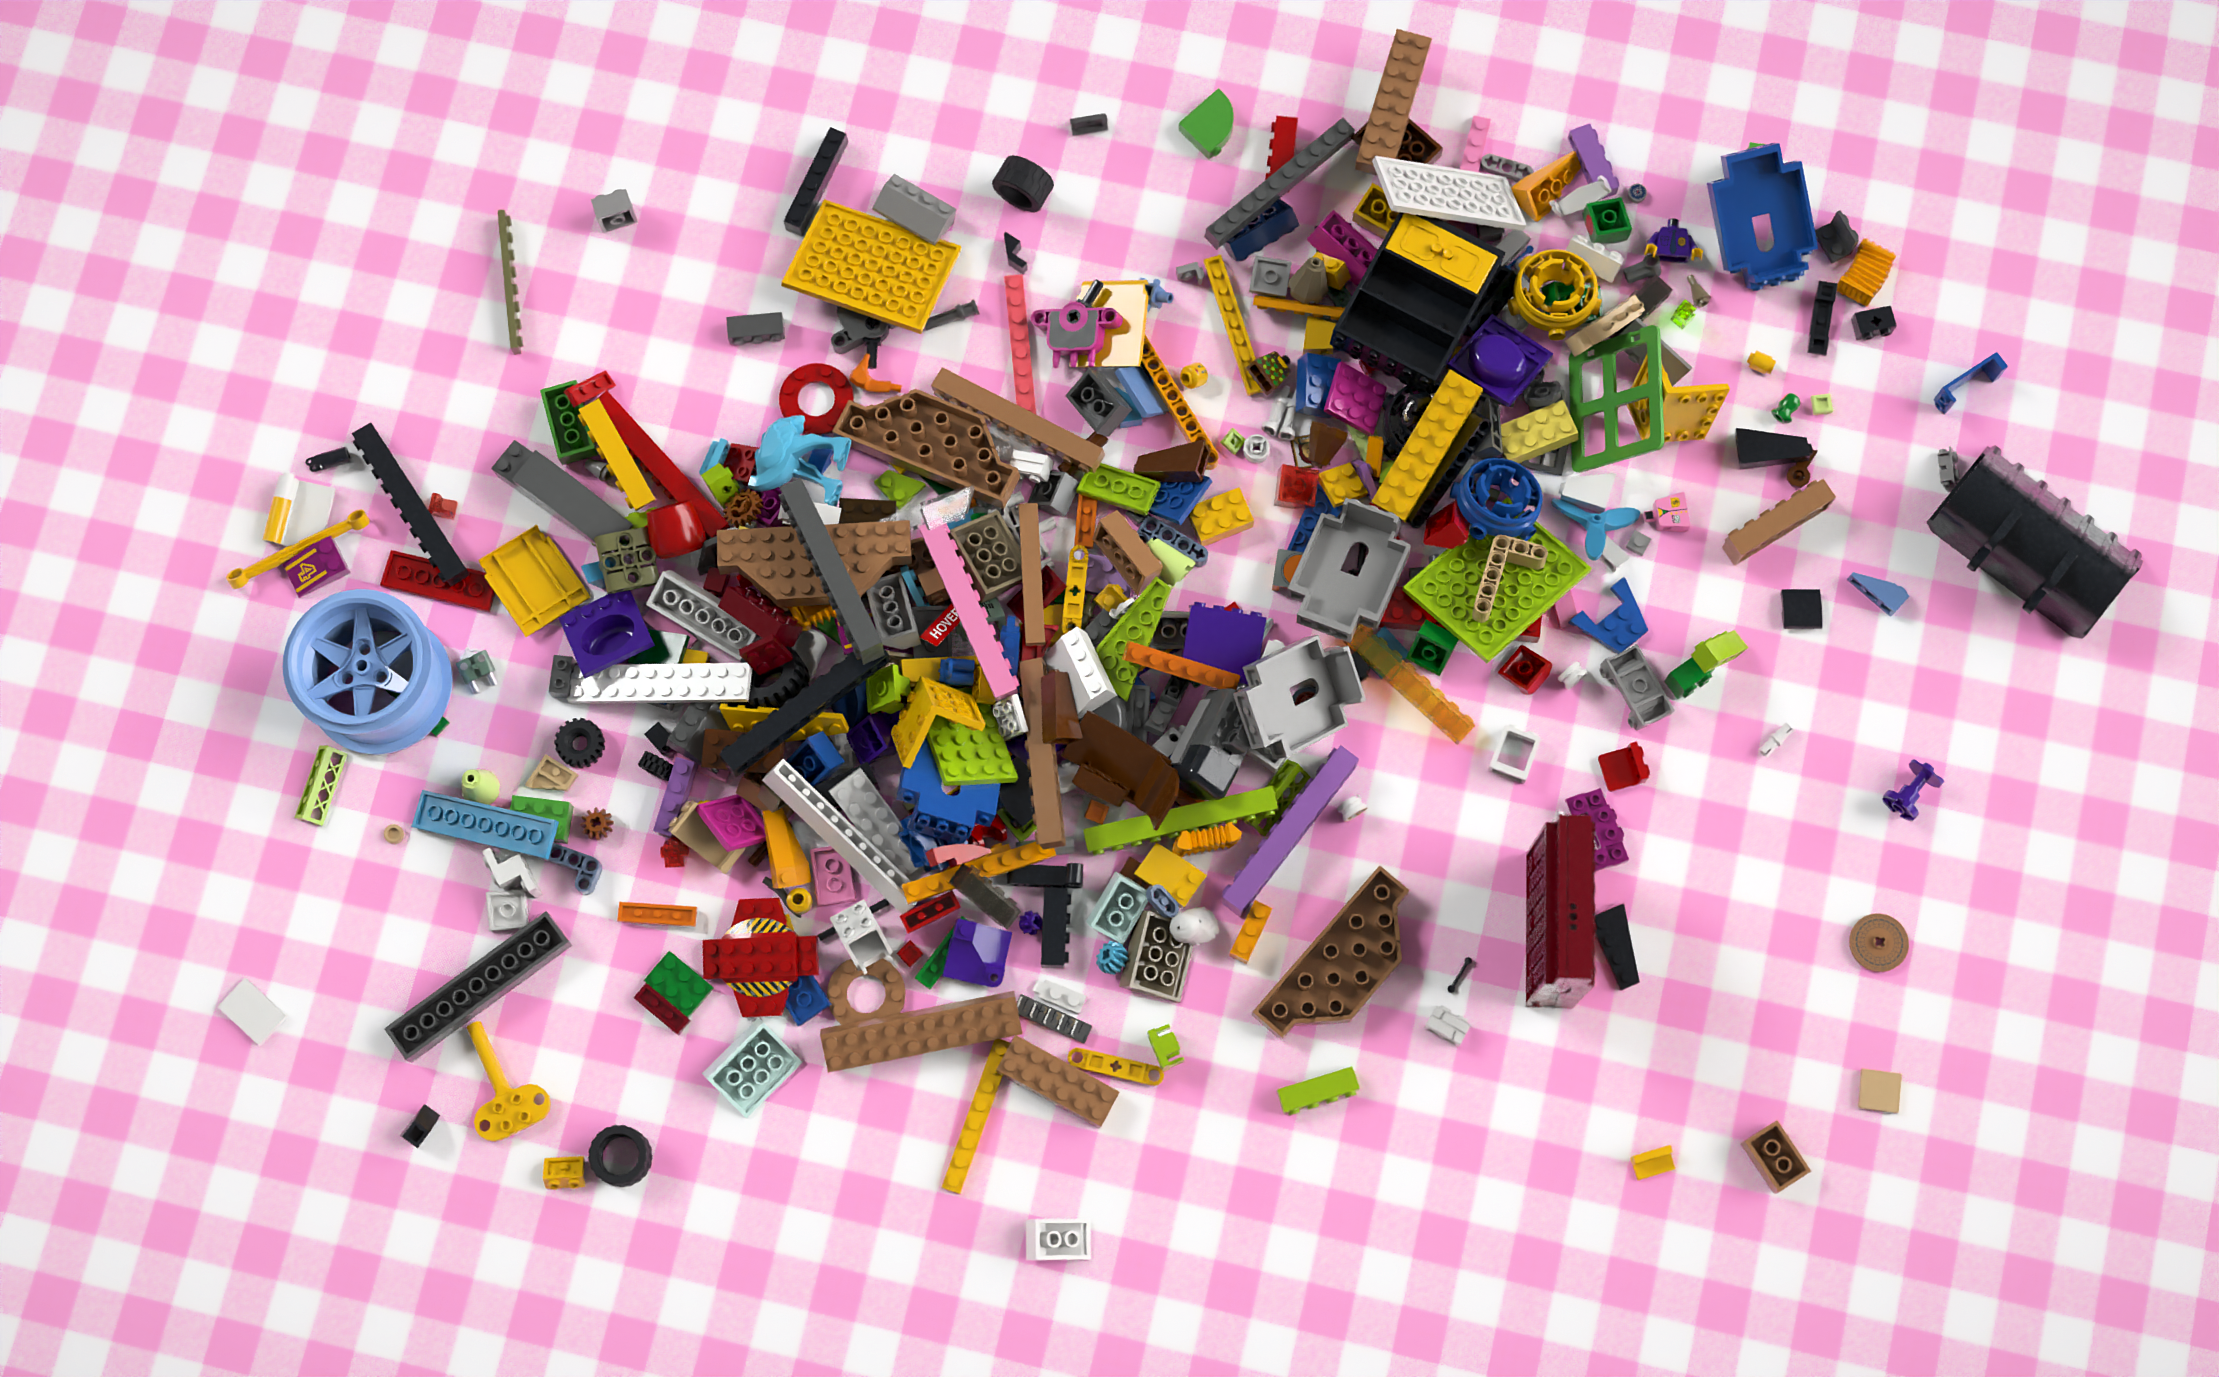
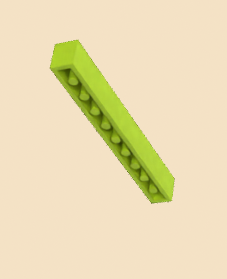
M1269 786L1226 796L1220 800H1208L1170 809L1158 831L1153 829L1149 816L1142 815L1085 828L1083 832L1087 851L1090 854L1093 853V856L1105 854V850L1112 849V852L1123 850V846L1131 845V847H1138L1143 845L1142 842L1149 840L1150 843L1162 841L1161 838L1169 836V839L1177 838L1181 831L1185 830L1189 833L1192 830L1196 832L1197 829L1207 828L1208 830L1209 827L1213 830L1215 826L1218 828L1220 824L1230 822L1233 825L1237 824V820L1245 819V821H1252L1259 815H1264V817L1276 815L1275 812L1279 811L1274 787Z

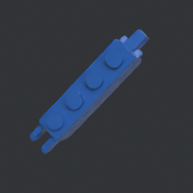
M1008 615L1007 626L1002 625L1000 633V643L1004 649V652H1001L1004 659L1008 658L1012 669H1009L1011 676L1015 675L1018 680L1021 630L1020 626H1015L1016 616Z

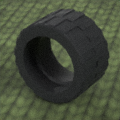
M1009 155L994 177L992 186L996 193L1009 204L1023 211L1035 213L1040 211L1054 187V181L1048 172L1035 162L1018 155Z
M612 1125L611 1127L604 1128V1130L596 1134L588 1151L590 1168L594 1171L595 1175L603 1182L618 1187L632 1186L640 1182L648 1174L647 1172L651 1168L653 1160L652 1148L647 1138L636 1129L626 1125ZM619 1137L631 1139L639 1151L635 1167L623 1175L609 1172L603 1164V1153L606 1146L612 1140Z

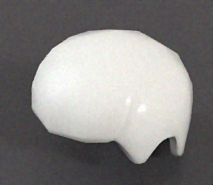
M1508 308L1502 313L1501 320L1520 332H1523L1529 325L1520 314L1512 316Z

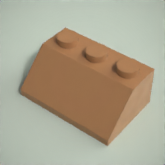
M746 772L742 776L735 793L760 810H769L757 797L761 790L760 786L764 783L762 779L767 774ZM788 805L782 808L787 819L795 812Z

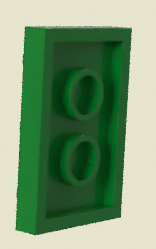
M671 951L666 953L643 980L688 1018L714 989L713 986Z

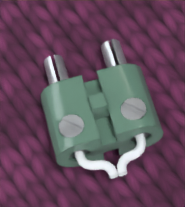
M469 647L464 649L465 653L461 655L460 661L456 663V666L465 685L470 684L474 694L480 692L476 680L481 677L487 676L491 686L497 685L498 683L493 674L496 669L487 650L480 651L478 649H470ZM468 651L478 652L469 658L467 657L463 659V657L467 655Z

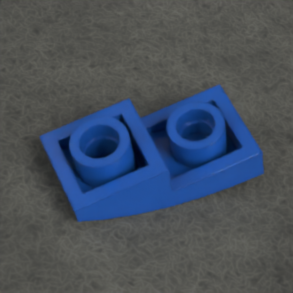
M815 449L812 451L807 463L816 466L823 475L831 464L830 458L834 452L832 449Z

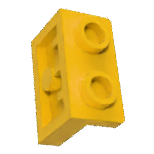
M1107 584L1093 601L1102 610L1105 609L1110 612L1111 609H1117L1120 603L1129 600L1130 597L1127 598L1123 594L1125 591L1118 584Z
M584 1156L544 1158L542 1179L545 1188L557 1190L559 1188L577 1189L585 1187Z

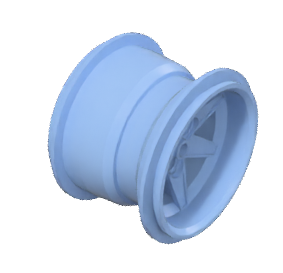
M354 589L326 597L303 614L293 627L285 645L282 664L283 678L292 702L306 718L318 725L328 737L349 750L363 754L380 755L406 749L419 742L434 729L448 706L453 678L451 663L444 646L434 633L424 626L418 615L408 605L387 593L369 589ZM394 631L401 633V635L376 648L372 632ZM353 641L352 649L345 647ZM370 648V652L367 655H363L364 649ZM411 650L413 671L408 682L389 669V667L400 655ZM332 663L340 668L327 677ZM387 675V679L380 683V677ZM349 677H353V681L350 684H346V680ZM377 688L400 693L387 707L370 714ZM342 691H353L355 716L333 709L327 701Z

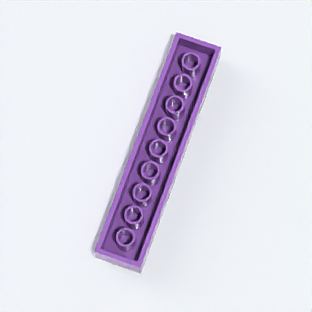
M1342 745L1338 749L1335 747L1328 755V762L1326 764L1322 763L1318 767L1315 774L1316 777L1308 780L1304 786L1303 794L1299 792L1294 798L1293 807L1291 809L1287 808L1284 811L1279 825L1275 823L1270 829L1269 838L1267 840L1264 838L1257 847V853L1255 855L1252 853L1246 860L1245 869H1239L1234 876V883L1232 885L1228 884L1222 891V904L1237 916L1241 917L1356 769L1359 758Z

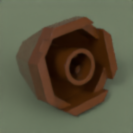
M1312 421L1309 439V461L1312 462L1311 465L1322 469L1323 466L1327 467L1345 444L1348 433L1335 427H1329L1327 424Z

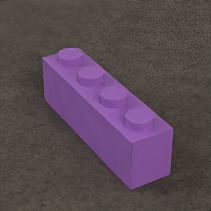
M1591 123L1570 130L1567 138L1573 151L1577 153L1581 170L1587 183L1591 184L1599 181L1598 177L1602 175L1607 179L1612 190L1602 199L1616 195L1620 186L1619 180L1612 173L1611 162L1607 161L1605 149L1602 144H1599L1596 129L1592 128Z
M676 757L653 828L654 832L676 838L675 835L668 831L670 828L669 823L674 817L678 818L682 813L681 808L688 800L699 766L697 763Z

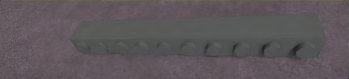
M1344 117L1341 118L1208 226L1204 237L1216 250L1219 249L1349 143L1356 130Z

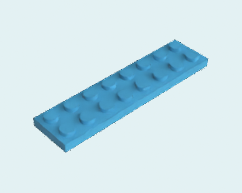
M422 790L411 827L549 859L559 821Z

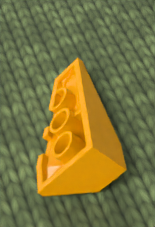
M781 808L773 813L770 810L762 811L773 888L779 889L810 883L809 862L783 809Z

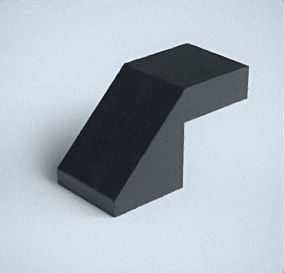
M1005 231L1004 242L1008 265L1024 275L1028 270L1027 262L1016 256L1021 249V241Z

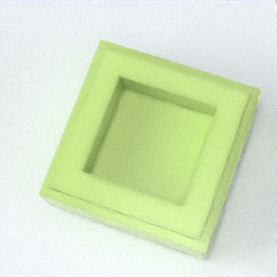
M1830 393L1812 395L1810 397L1813 415L1833 413Z

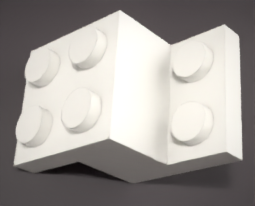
M488 848L482 851L485 856L482 858L483 862L493 872L490 876L499 889L512 890L522 885L524 891H527L529 895L532 894L535 898L543 895L527 861L520 854L501 863L498 855L492 849Z

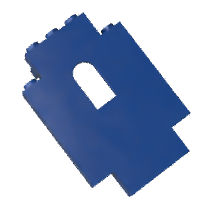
M1776 142L1720 156L1724 178L1707 182V188L1723 270L1734 274L1741 272L1742 269L1745 288L1752 289V291L1764 289L1763 286L1769 284L1771 287L1781 285V281L1788 280V282L1799 280L1800 276L1805 275L1804 271L1809 270L1808 262L1802 261L1801 255L1812 254V250L1818 249L1802 161L1793 160L1783 163L1780 143ZM1769 213L1774 245L1771 250L1762 252L1757 247L1752 218Z
M925 737L911 768L909 769L902 765L896 799L915 805L907 829L956 844H964L966 839H969L975 823L987 827L991 826L996 816L1001 783L960 785L958 795H947L942 790V779L927 737Z

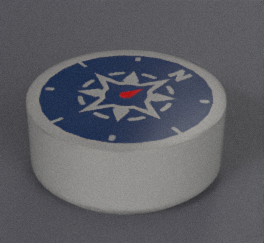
M1639 183L1631 185L1628 190V198L1634 203L1644 201L1647 195L1645 186Z

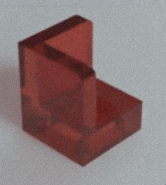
M432 493L428 510L432 516L454 520L458 502L444 499L439 493Z

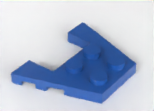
M1625 577L1610 588L1622 604L1597 625L1594 624L1583 610L1568 622L1573 627L1576 626L1583 630L1582 632L1586 635H1591L1599 640V643L1617 654L1625 651L1649 631Z

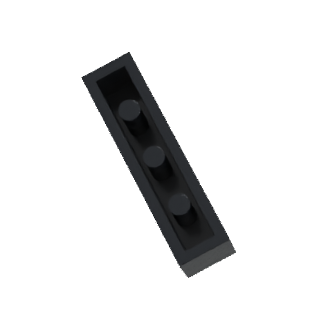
M1044 887L1041 968L1065 969V963H1069V952H1066V944H1070V932H1066L1067 925L1071 923V913H1067V906L1071 905L1072 894H1068V888Z

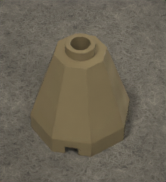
M1317 257L1309 258L1289 279L1288 286L1291 288L1290 294L1293 298L1303 304H1309L1310 301L1318 304L1327 295L1328 283L1325 265L1322 260Z

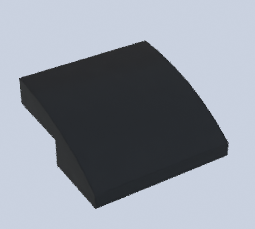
M1781 589L1783 629H1822L1820 589Z

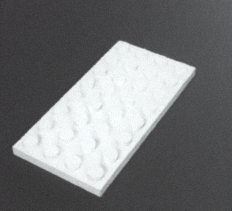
M1375 156L1372 161L1391 211L1524 231L1527 226L1506 177Z

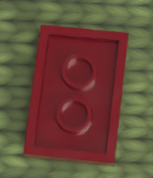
M1047 564L1041 569L1043 610L1067 587ZM1022 588L1006 605L1024 623Z

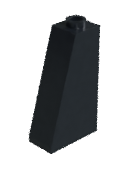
M1744 428L1735 429L1740 470L1809 461L1810 455L1813 454L1812 444L1808 443L1807 437Z

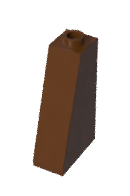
M1199 440L1140 455L1137 458L1136 464H1134L1133 472L1158 482H1202L1211 450L1205 440Z
M1059 669L1048 671V675L1041 677L1043 744H1071L1083 739L1068 672H1060Z

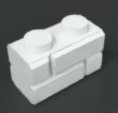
M1020 450L1013 451L1012 460L1009 465L1018 468L1019 480L1027 478L1034 483H1040V481L1047 482L1054 465V461L1048 455Z
M1436 1006L1424 1028L1459 1047L1471 1026L1468 1023L1469 1020L1461 1015L1454 1016L1446 1006Z

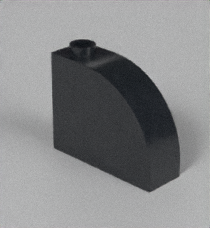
M1017 756L1012 760L1018 779L1012 783H1001L999 795L1001 806L1006 816L1010 819V824L1016 830L1020 829L1022 832H1025L1034 824L1033 814H1035V807L1031 803L1033 789L1029 785L1031 770Z

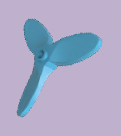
M1552 498L1551 500L1554 508L1579 522L1586 529L1585 551L1588 558L1593 561L1598 560L1603 554L1606 541L1605 531L1627 527L1637 522L1640 517V511L1632 507L1610 509L1597 514L1586 512L1561 499Z

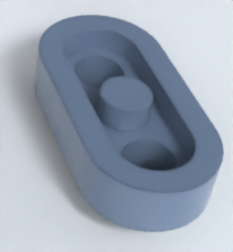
M1159 884L1148 887L1146 891L1148 902L1162 917H1175L1178 914L1179 906L1169 892Z

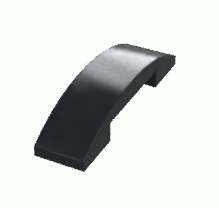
M1818 281L1811 315L1807 353L1827 355L1829 329L1838 283Z

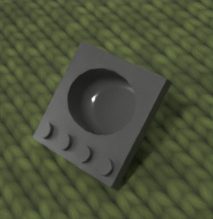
M1133 685L1127 701L1117 694V696L1092 711L1148 744V731L1144 730L1150 714L1151 686Z

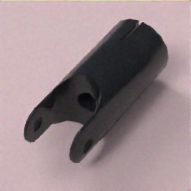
M345 446L307 458L305 464L309 466L311 472H316L350 463L351 457Z

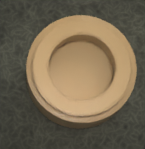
M391 824L385 828L384 838L391 844H398L404 838V830L397 824Z

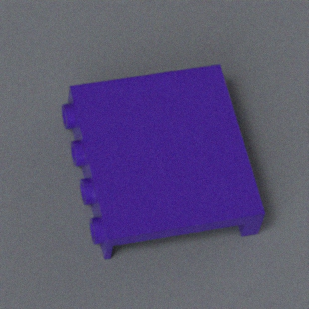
M1194 602V605H1189L1190 611L1182 657L1241 675L1238 683L1248 685L1243 667L1260 659L1267 617H1262V613L1251 611L1250 614H1244L1242 609L1232 608V611H1226L1224 606L1213 605V608L1205 607L1206 603Z

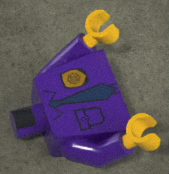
M1675 218L1668 219L1667 227L1662 226L1659 232H1655L1647 241L1644 255L1647 253L1652 254L1653 257L1657 255L1660 261L1688 263L1690 255L1691 261H1694L1695 257L1702 260L1703 250L1698 248L1686 228H1679V220Z

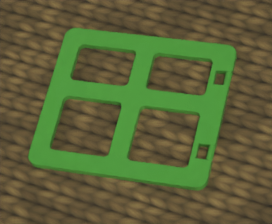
M1650 325L1634 332L1601 341L1575 357L1572 352L1570 353V415L1578 431V440L1571 443L1572 470L1574 472L1582 473L1658 451L1664 446L1661 336L1658 326ZM1640 335V340L1634 342V336ZM1647 343L1648 382L1617 392L1616 354ZM1594 350V355L1588 356V351ZM1602 358L1603 396L1583 403L1582 366L1584 363ZM1649 398L1650 437L1619 447L1618 408ZM1604 412L1605 450L1585 457L1584 418Z

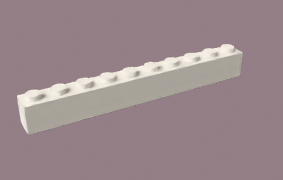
M784 759L776 764L762 779L766 785L901 914L906 913L917 904V902L907 904L902 889V884L911 881Z

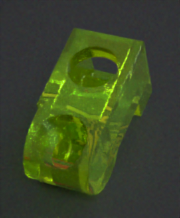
M1685 299L1674 311L1670 320L1683 330L1695 318L1697 308Z

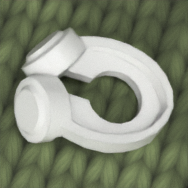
M1134 598L1120 603L1117 609H1111L1109 615L1114 619H1120L1135 602Z

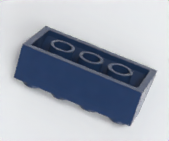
M1279 199L1222 246L1236 262L1244 261L1249 255L1261 251L1266 245L1278 241L1283 235L1292 233L1300 224L1293 208Z

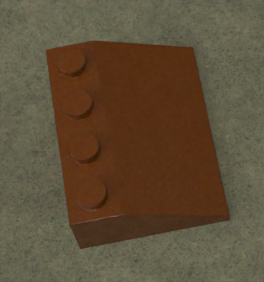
M1409 118L1397 159L1433 165L1442 156L1443 147ZM1368 121L1351 137L1359 147L1361 146Z

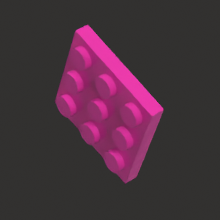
M1341 361L1337 365L1324 412L1365 435L1372 436L1387 387Z
M738 794L698 804L695 809L727 852L766 841L764 821L751 804Z

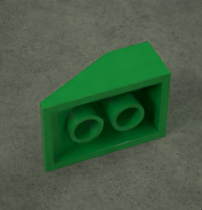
M1553 281L1541 288L1542 294L1546 297L1544 304L1552 307L1554 301L1570 299V294L1575 291L1573 284L1566 286L1557 281ZM1585 284V290L1580 298V302L1574 307L1576 313L1581 311L1588 287L1591 288L1590 285ZM1598 286L1597 298L1601 299L1600 286ZM1602 302L1598 315L1591 314L1583 324H1589L1603 315ZM1543 310L1544 314L1550 315L1549 312Z

